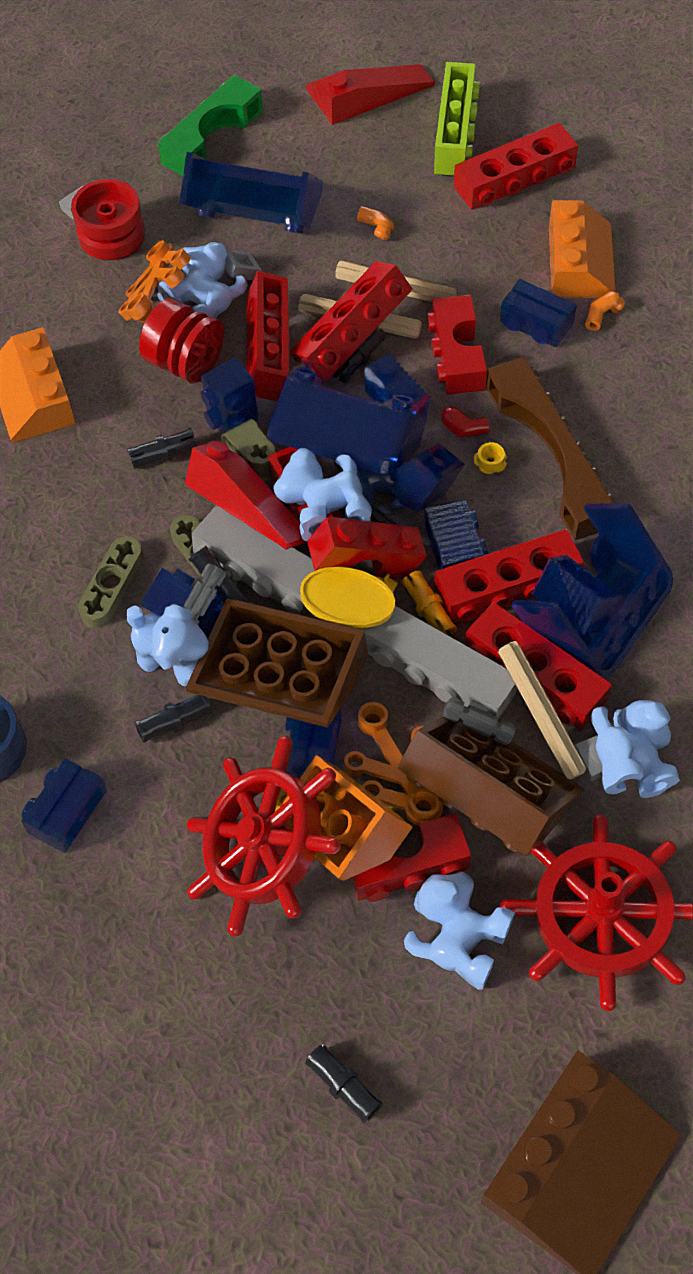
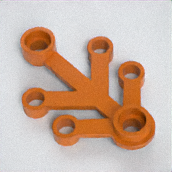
M164 240L159 241L151 248L146 255V259L150 262L148 268L126 291L125 295L129 299L118 311L126 321L133 319L134 321L139 320L141 323L146 322L149 314L154 309L151 299L158 281H164L170 288H174L182 281L185 274L181 269L191 259V256L183 248L175 251V247L171 243L167 244Z
M369 702L362 705L358 712V726L363 733L374 738L388 764L367 758L361 752L352 751L344 758V772L351 777H360L365 773L401 785L405 794L385 789L379 782L369 780L362 784L368 791H375L378 794L375 797L384 804L404 810L408 820L416 825L441 818L443 804L439 801L438 796L427 788H421L412 784L407 779V775L397 769L403 756L386 729L388 721L387 709L377 702ZM373 720L377 723H369L368 721ZM418 726L412 731L411 741L416 731L424 726ZM358 762L361 765L358 767H353L349 763ZM425 807L429 811H420L418 808Z

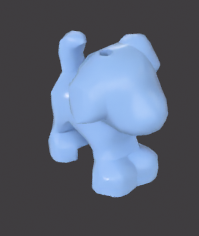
M211 242L199 247H184L183 249L191 256L188 264L181 269L186 276L174 288H170L164 281H161L158 285V299L163 301L166 298H174L182 303L193 301L198 304L193 307L195 312H203L208 317L217 318L219 314L227 310L234 298L245 292L248 287L247 280L241 275L236 276L235 284L230 287L217 281L222 277L226 266L225 258L227 257V251L222 243Z
M300 448L292 454L290 462L283 470L282 476L275 483L274 492L281 501L289 504L297 503L301 506L307 504L308 508L301 510L299 518L301 522L300 533L303 540L308 541L327 517V514L341 508L345 510V519L371 522L372 509L362 494V486L357 476V467L349 455H340L335 460L343 469V472L332 478L324 479L321 466L317 462L315 454L308 449Z
M172 604L166 607L164 614L159 617L153 614L143 616L142 609L135 605L127 609V622L132 626L130 637L136 650L139 666L147 672L156 670L159 665L164 670L173 667L177 681L182 686H187L198 660L206 654L209 646L205 633L192 620L193 614L190 610Z
M639 700L631 703L624 709H618L614 713V726L607 719L608 710L606 707L601 706L593 710L591 716L592 724L598 734L596 751L602 764V784L606 793L613 795L626 790L625 780L636 779L640 797L649 798L664 793L669 787L680 781L676 767L662 763L658 756L657 749L668 745L671 738V731L668 727L671 718L662 703L651 700Z
M458 872L451 875H432L417 892L414 906L415 910L423 914L428 920L441 923L443 925L441 933L432 943H423L414 931H410L404 939L405 949L414 956L432 960L443 969L457 972L470 985L483 990L491 973L494 959L487 955H477L474 959H471L469 954L482 939L491 940L503 945L513 923L515 912L507 908L497 907L492 915L483 916L469 907L474 881L468 874Z

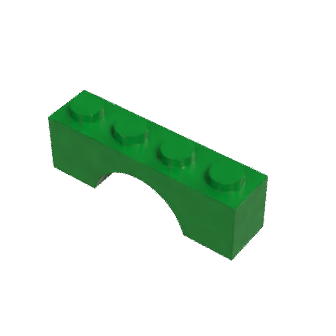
M233 75L225 83L221 84L206 100L202 101L187 117H184L168 134L161 138L158 142L161 164L186 179H190L207 163L204 139L211 132L229 126L245 128L263 112L261 89Z

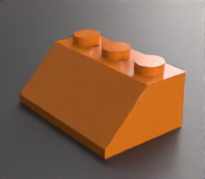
M552 200L549 220L552 297L600 298L609 291L616 292L611 223L585 201Z
M44 327L11 336L0 350V408L12 443L76 424Z
M316 755L300 779L307 784L325 768H332L336 772L335 781L321 792L316 799L321 814L320 835L337 838L340 841L341 848L335 854L316 852L315 858L338 879L344 881L390 860L412 829V826L346 772ZM289 796L286 797L282 805L290 799ZM294 817L284 825L288 831H293Z

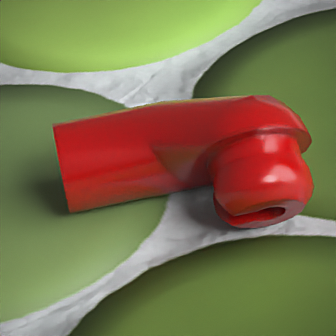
M453 406L446 407L442 411V423L457 437L463 438L489 434L487 417L469 419L464 413Z

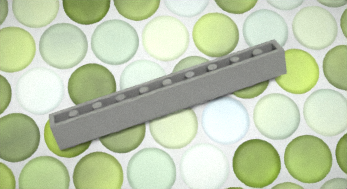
M217 505L192 532L194 554L206 545L224 570L229 569L233 574L231 579L241 580L253 587L262 597H270L282 604L290 613L321 620L304 606L300 597V586L303 579L314 571L310 557L294 548L285 550ZM396 606L391 618L383 624L360 629L365 630L368 655L372 656L378 664L384 667H391L400 672L409 682L426 687L446 703L451 697H455L465 702L464 706L472 705L496 716V721H498L516 694L517 686L506 668Z

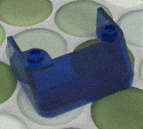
M187 152L179 204L197 209L196 215L214 218L215 213L282 224L285 225L284 231L303 234L304 228L310 229L322 195L324 182L308 172H303L301 177L213 162L194 153Z
M304 361L288 373L269 422L267 437L271 441L296 449L305 448L316 455L336 460L338 456L343 454L349 455L357 467L382 474L397 473L419 449L431 396L424 395L417 403H413L414 400L410 397L395 395L393 399L379 403L321 386L322 380L316 376L314 370L310 369L311 362Z
M587 503L583 509L599 532L590 550L591 563L598 575L575 607L566 616L558 603L514 600L511 606L523 623L599 676L607 678L615 673L671 592L673 574L631 504Z

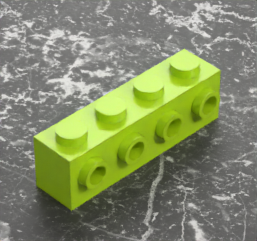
M446 62L435 143L434 174L454 176L455 165L472 158L473 145H468V142H474L475 123H470V121H476L478 102H473V100L479 99L480 82L474 81L475 64Z

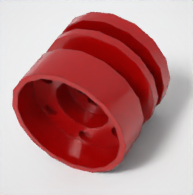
M166 298L156 305L144 323L139 341L140 356L146 362L162 370L168 369L174 376L181 377L190 384L198 383L208 374L219 357L223 346L224 327L218 319L208 317L203 312H195L191 306L174 298Z

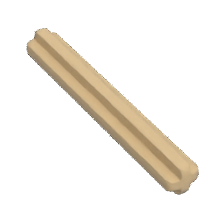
M341 260L336 267V278L355 283L369 267ZM404 276L413 288L407 295L408 297L432 302V299L457 296L455 288Z
M303 294L299 300L298 310L302 313L323 317L337 301ZM390 313L376 330L382 328L384 332L416 339L421 333L422 322Z
M513 641L499 649V655L566 778L573 779L583 774L587 770L586 765L519 643Z

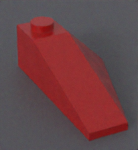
M421 64L343 70L306 85V90L331 124L334 125L435 85V81Z
M210 441L208 444L192 448L185 481L186 486L285 550L307 542L301 536L298 520L240 455L231 451L225 443L219 441Z

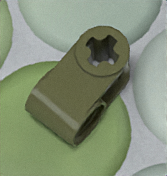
M250 419L222 434V442L231 451L240 455L265 484L273 481L268 456L276 453L275 447L254 420Z

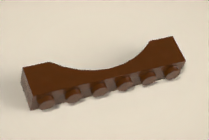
M524 356L488 368L486 390L499 412L516 419L535 432L551 450L559 465L563 481V496L559 515L574 541L612 527L615 512L617 511L616 501L613 495L607 493L602 486L597 469L591 467L585 458L582 444L574 440L566 418L560 416L557 412L551 393L549 391L545 392L537 370L529 366Z

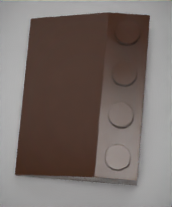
M227 598L208 638V651L198 660L187 683L186 691L328 728L355 688L366 662L368 650L365 630Z
M442 717L418 729L397 769L405 773L407 779L412 784L427 788L436 794L443 805L451 809H458L467 815L474 826L484 831H490L502 839L503 844L513 852L523 853L527 856L535 850L585 790L511 741L508 745H503L493 740L494 736L492 735L486 737L462 726V721L458 720L455 723Z
M577 1050L483 1194L481 1203L576 1274H598L681 1137V1134L615 1075Z

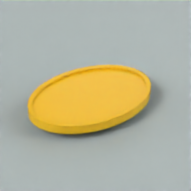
M347 567L318 569L308 574L300 586V597L304 606L313 615L326 622L363 629L383 624L394 613L395 597L391 589L377 577L361 570Z

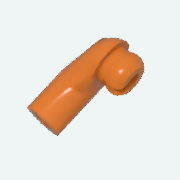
M363 206L360 207L357 221L375 226L374 235L377 238L388 240L391 236V231H394V223L381 211Z
M609 291L592 302L585 327L589 330L598 331L604 314L608 310L612 313H618V311L623 309L625 305L624 298L620 297L618 292Z

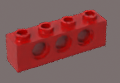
M556 123L456 164L454 188L471 210L489 205L497 199L516 194L521 189L533 184H540L550 177L566 173L574 168L578 144L560 123Z
M375 261L289 351L290 355L306 375L327 381L405 299L413 288L395 264Z
M257 271L246 296L245 395L277 401L289 378L288 278Z
M564 529L435 571L434 591L442 598V606L452 622L459 620L467 622L483 613L493 602L506 609L513 602L525 598L533 600L542 596L546 591L558 587L560 589L572 587L581 579L584 561L568 530ZM537 567H545L547 570H541ZM506 577H511V578H514L515 580H514V581H508V580H505L504 578H506ZM472 588H479V589H482L483 591H481V592H475V591H472L471 589H472Z
M493 602L466 631L465 646L506 668L499 655V646L517 641L530 665L542 669L541 671L534 672L561 722L567 726L573 725L582 731L592 719L593 710L607 702L612 684ZM564 686L572 692L564 693L559 691L557 687Z

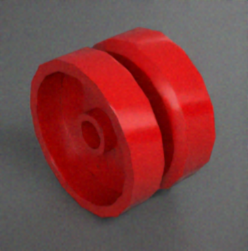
M116 179L93 181L80 188L72 198L71 212L76 225L78 241L81 248L91 257L101 260H117L127 257L135 252L144 241L145 227L141 216L140 200L136 190L126 182Z

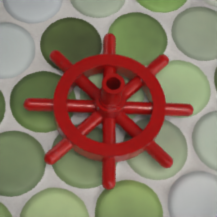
M288 736L279 738L271 767L257 768L243 774L235 758H226L223 762V768L230 784L214 803L208 819L192 817L186 824L190 832L204 834L202 849L204 864L207 870L189 886L187 894L191 899L196 900L215 885L221 892L234 898L227 926V932L233 937L242 934L250 904H265L279 899L288 918L295 919L299 917L301 907L293 888L307 873L316 852L335 854L341 848L340 841L337 838L320 835L321 814L316 799L321 792L335 781L336 772L332 768H325L307 784L300 778L287 773L286 769L293 746V741ZM283 789L290 799L276 810L280 791ZM264 792L258 810L253 798ZM242 811L244 818H242L239 821V823H235L237 817ZM294 817L293 831H288L284 825ZM230 838L237 839L238 844L229 851ZM246 858L239 880L233 869ZM263 860L268 875L256 881Z
M598 814L593 818V843L576 846L559 857L543 842L531 853L547 867L541 878L536 900L505 899L500 904V907L515 912L517 916H536L541 937L549 948V951L530 968V978L534 981H541L560 962L579 973L598 977L600 1006L605 1011L614 1010L617 1004L615 978L638 972L650 963L671 983L675 985L683 984L686 979L684 971L662 952L668 941L674 919L693 920V903H674L670 886L659 870L676 853V844L669 840L665 841L646 857L629 847L609 843L608 819L605 815ZM594 866L595 887L592 888L575 871L584 867ZM610 866L622 869L630 874L622 881L619 875L611 872ZM563 882L583 901L553 900L558 886ZM642 884L646 887L653 902H625ZM555 916L584 918L565 935L557 924ZM626 918L656 919L655 927L647 938ZM594 930L597 931L598 954L586 951L578 946ZM613 930L620 934L634 949L614 955Z

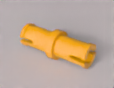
M420 570L410 573L409 575L413 580L410 581L406 576L402 580V584L416 603L415 610L418 615L424 617L428 624L446 635H448L446 631L449 630L453 635L457 631V627L442 606L443 600L440 595L434 594Z

